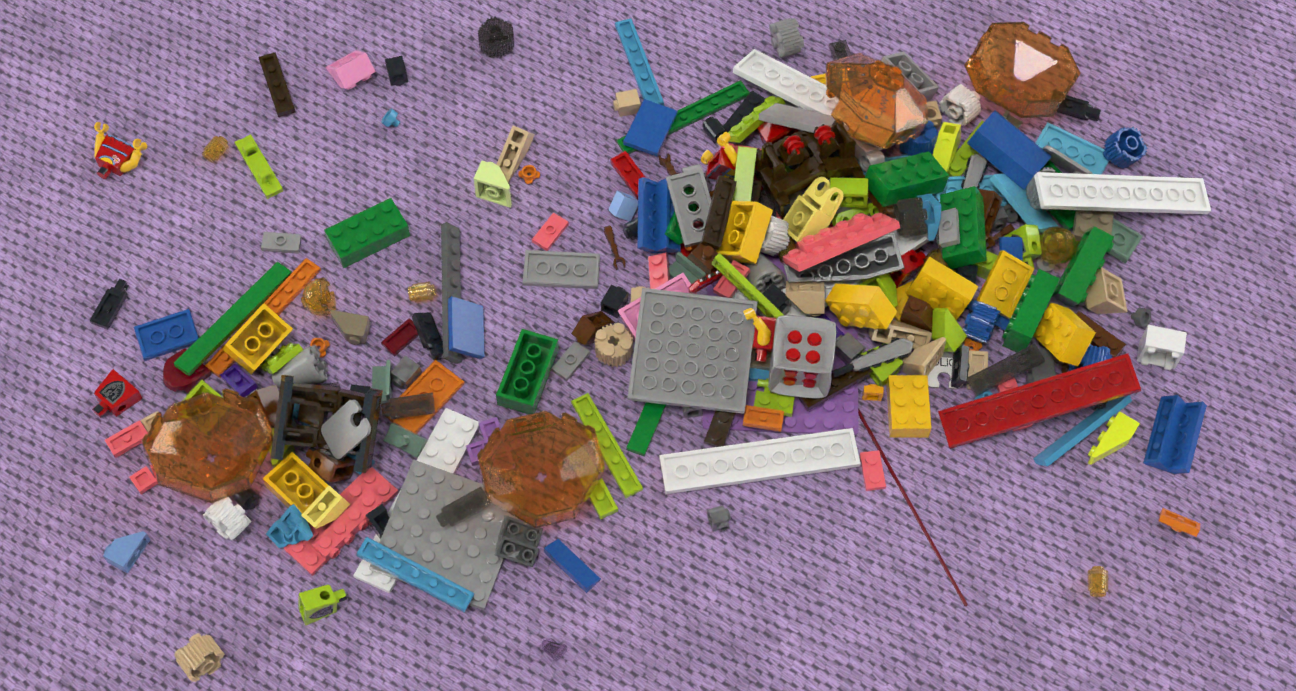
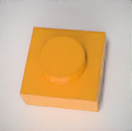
M876 384L864 385L862 400L882 401L884 387Z

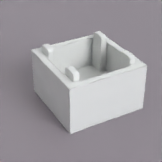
M1148 325L1139 341L1137 361L1146 366L1152 364L1162 366L1166 370L1175 369L1184 354L1187 333Z

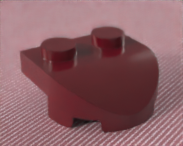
M186 348L169 357L164 364L163 383L174 392L185 390L186 393H189L201 380L204 381L211 376V370L203 363L190 376L174 366V362L187 350Z

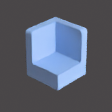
M617 190L609 211L615 217L631 221L638 206V200L630 194Z

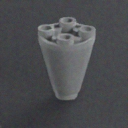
M761 252L756 264L745 263V266L750 268L748 281L761 293L772 284L781 291L786 288L785 274Z
M317 346L305 348L277 372L272 374L273 382L277 388H280L281 375L294 376L293 383L320 384L328 380L326 374L328 366L325 361H321Z

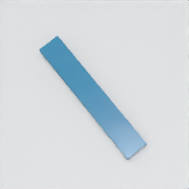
M632 18L615 22V28L643 100L646 99L664 106L663 98Z
M1130 395L1107 401L1034 457L1035 463L1048 467L1131 403Z
M368 537L365 538L356 553L357 557L464 613L475 593Z

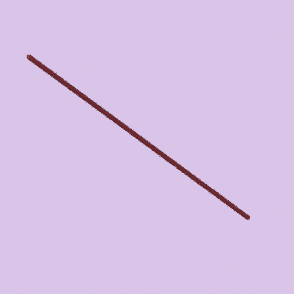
M858 408V415L861 421L863 422L866 430L868 431L872 441L874 442L877 450L880 451L882 459L884 460L887 468L889 469L892 477L894 478L897 486L899 487L902 495L904 496L907 504L909 505L912 513L914 514L917 522L919 523L922 531L924 532L927 540L929 541L932 549L934 550L937 558L939 559L942 567L944 568L962 603L964 604V606H968L964 596L962 595L959 587L957 586L939 551L933 543L930 535L928 534L925 526L923 525L920 517L918 516L915 508L913 507L910 499L908 498L905 490L903 489L900 481L898 480L895 472L893 471L890 463L888 462L885 454L883 453L880 445L878 444L875 436L873 435L870 427L868 426L865 418L863 417L860 409Z

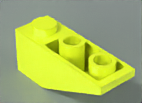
M943 122L932 155L948 173L961 142V125Z
M1120 411L1116 417L1112 416L1106 425L1109 427L1107 432L1102 431L1097 439L1100 443L1097 447L1093 445L1089 451L1088 456H1090L1088 464L1092 465L1127 446L1140 423Z

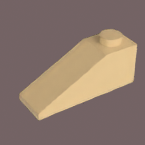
M512 126L497 162L508 183L528 152L535 135L516 126Z
M895 320L891 321L887 329L870 328L868 333L871 340L888 344L893 339L905 338L913 342V349L930 343L932 335L929 331Z

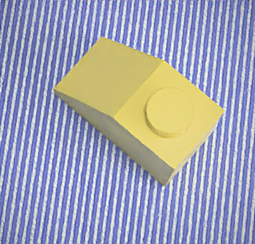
M328 486L301 516L317 529L336 520L350 503L331 486Z

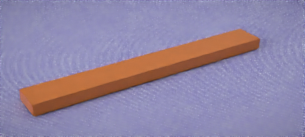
M305 258L264 304L279 316L321 271V268ZM223 347L205 365L219 378H221L220 374L236 362L222 350Z

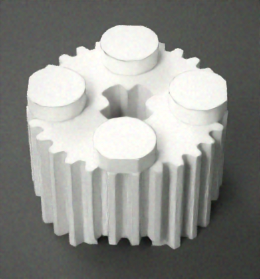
M959 84L942 98V101L939 102V107H941L940 110L942 112L945 111V114L948 115L947 117H950V123L965 126L981 112L980 96L976 91H970L967 87Z
M771 216L760 252L774 256L779 251L786 249L788 242H790L787 235L789 228L787 221Z
M223 494L205 511L203 516L208 523H212L223 538L233 540L251 523V520L244 514L245 510L240 505L236 504L234 506L231 503L232 500L226 494Z

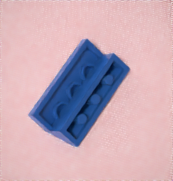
M996 110L992 112L967 142L968 145L1023 190L1028 186L1033 176L1041 171L1052 157Z
M645 177L638 179L637 249L650 253L681 252V244H676L665 235L674 213L666 178L658 182Z
M1179 395L1161 396L1143 463L1173 474L1190 473L1207 405L1203 401L1186 403Z

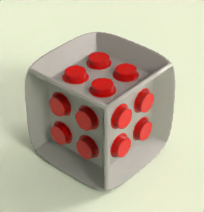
M795 315L779 316L776 319L769 369L768 388L771 392L803 398H823L828 395L836 344V324L834 322L821 318Z

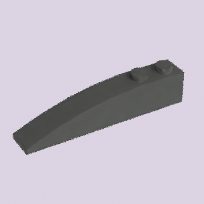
M894 232L883 235L800 272L783 264L788 283L866 280L905 269Z

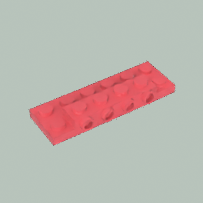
M859 213L848 221L838 222L832 228L821 229L818 234L805 236L801 241L797 242L799 249H793L782 257L786 265L800 272L900 228L898 220L882 213L874 214L872 217Z
M371 467L366 473L359 475L340 494L350 505L336 520L317 529L309 523L313 537L308 541L303 540L297 544H288L284 547V550L313 576L331 558H336L341 551L340 549L345 544L349 545L354 540L357 532L367 528L369 524L365 515L381 504L385 506L399 493L398 489Z

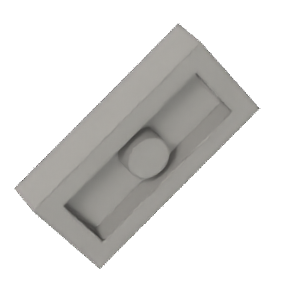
M956 208L941 211L939 244L942 248L960 244L959 215Z
M264 232L261 250L299 254L302 236L301 234Z
M574 341L551 368V371L565 381H568L590 355V351Z

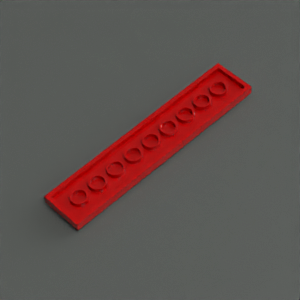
M1129 353L940 410L938 413L949 448L952 449L1141 391V387Z

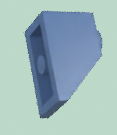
M142 531L114 539L112 544L106 547L103 557L107 563L128 573L149 543L150 538L147 533Z

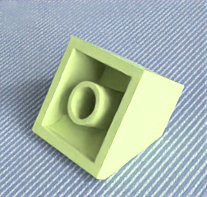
M481 161L473 178L476 197L511 207L510 186L502 170L493 162Z

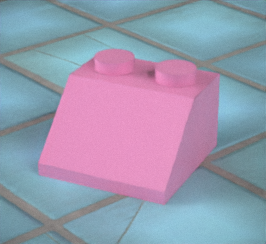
M357 50L325 67L340 88H347V90L354 88L360 80H368L372 77L371 74L376 72L367 54Z

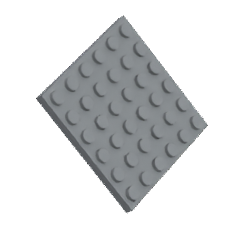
M642 288L627 399L744 414L755 326L753 325V318L746 320L743 311L752 308L756 313L757 301Z
M413 459L379 543L475 593L469 605L484 610L504 559L495 555L504 516L519 520L526 499ZM370 564L369 570L403 581Z

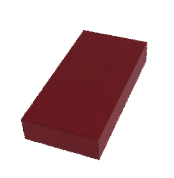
M410 318L407 319L381 342L382 346L394 357L419 336L413 321Z

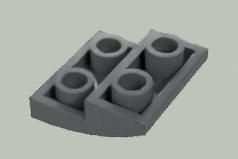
M505 515L498 536L495 555L533 567L539 550L537 546L543 528Z

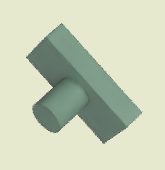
M391 423L383 441L418 458L427 439L396 423Z

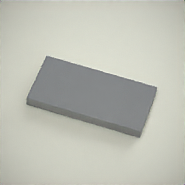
M775 103L759 113L760 121L811 133L814 132L815 127H819L822 124L832 127L835 120L841 119L840 117Z
M525 250L523 286L598 289L600 254Z

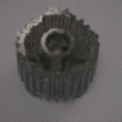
M496 16L494 18L490 17V19L487 18L484 25L482 24L478 30L479 47L486 57H505V54H511L514 47L512 24L507 23V21L504 22L503 19L500 20Z
M922 197L902 199L893 204L894 216L896 215V220L900 224V228L896 230L898 236L911 237L927 234V226L924 220H927L928 216L926 208L922 209Z

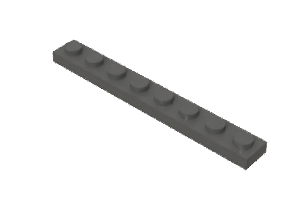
M445 222L441 224L443 359L458 364L462 362V354L449 350L448 298L453 296L461 299L460 229Z

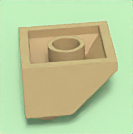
M1103 268L1097 269L1095 282L1092 286H1088L1086 290L1088 293L1085 300L1087 309L1096 314L1128 312L1122 279Z
M786 281V296L805 314L810 316L825 314L824 281L788 283Z
M941 337L914 349L908 357L903 359L902 372L907 375H929L943 356L946 338Z

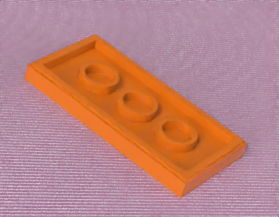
M434 360L383 415L392 423H396L417 434L465 383L440 362Z

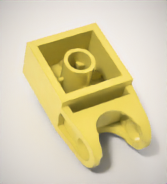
M825 177L815 179L805 193L797 197L783 219L789 223L788 235L796 242H799L805 236L818 234L821 229L828 228L843 200V192L836 187L830 189V182ZM825 182L824 187L821 190H817L819 183ZM838 192L837 198L831 201L832 195Z

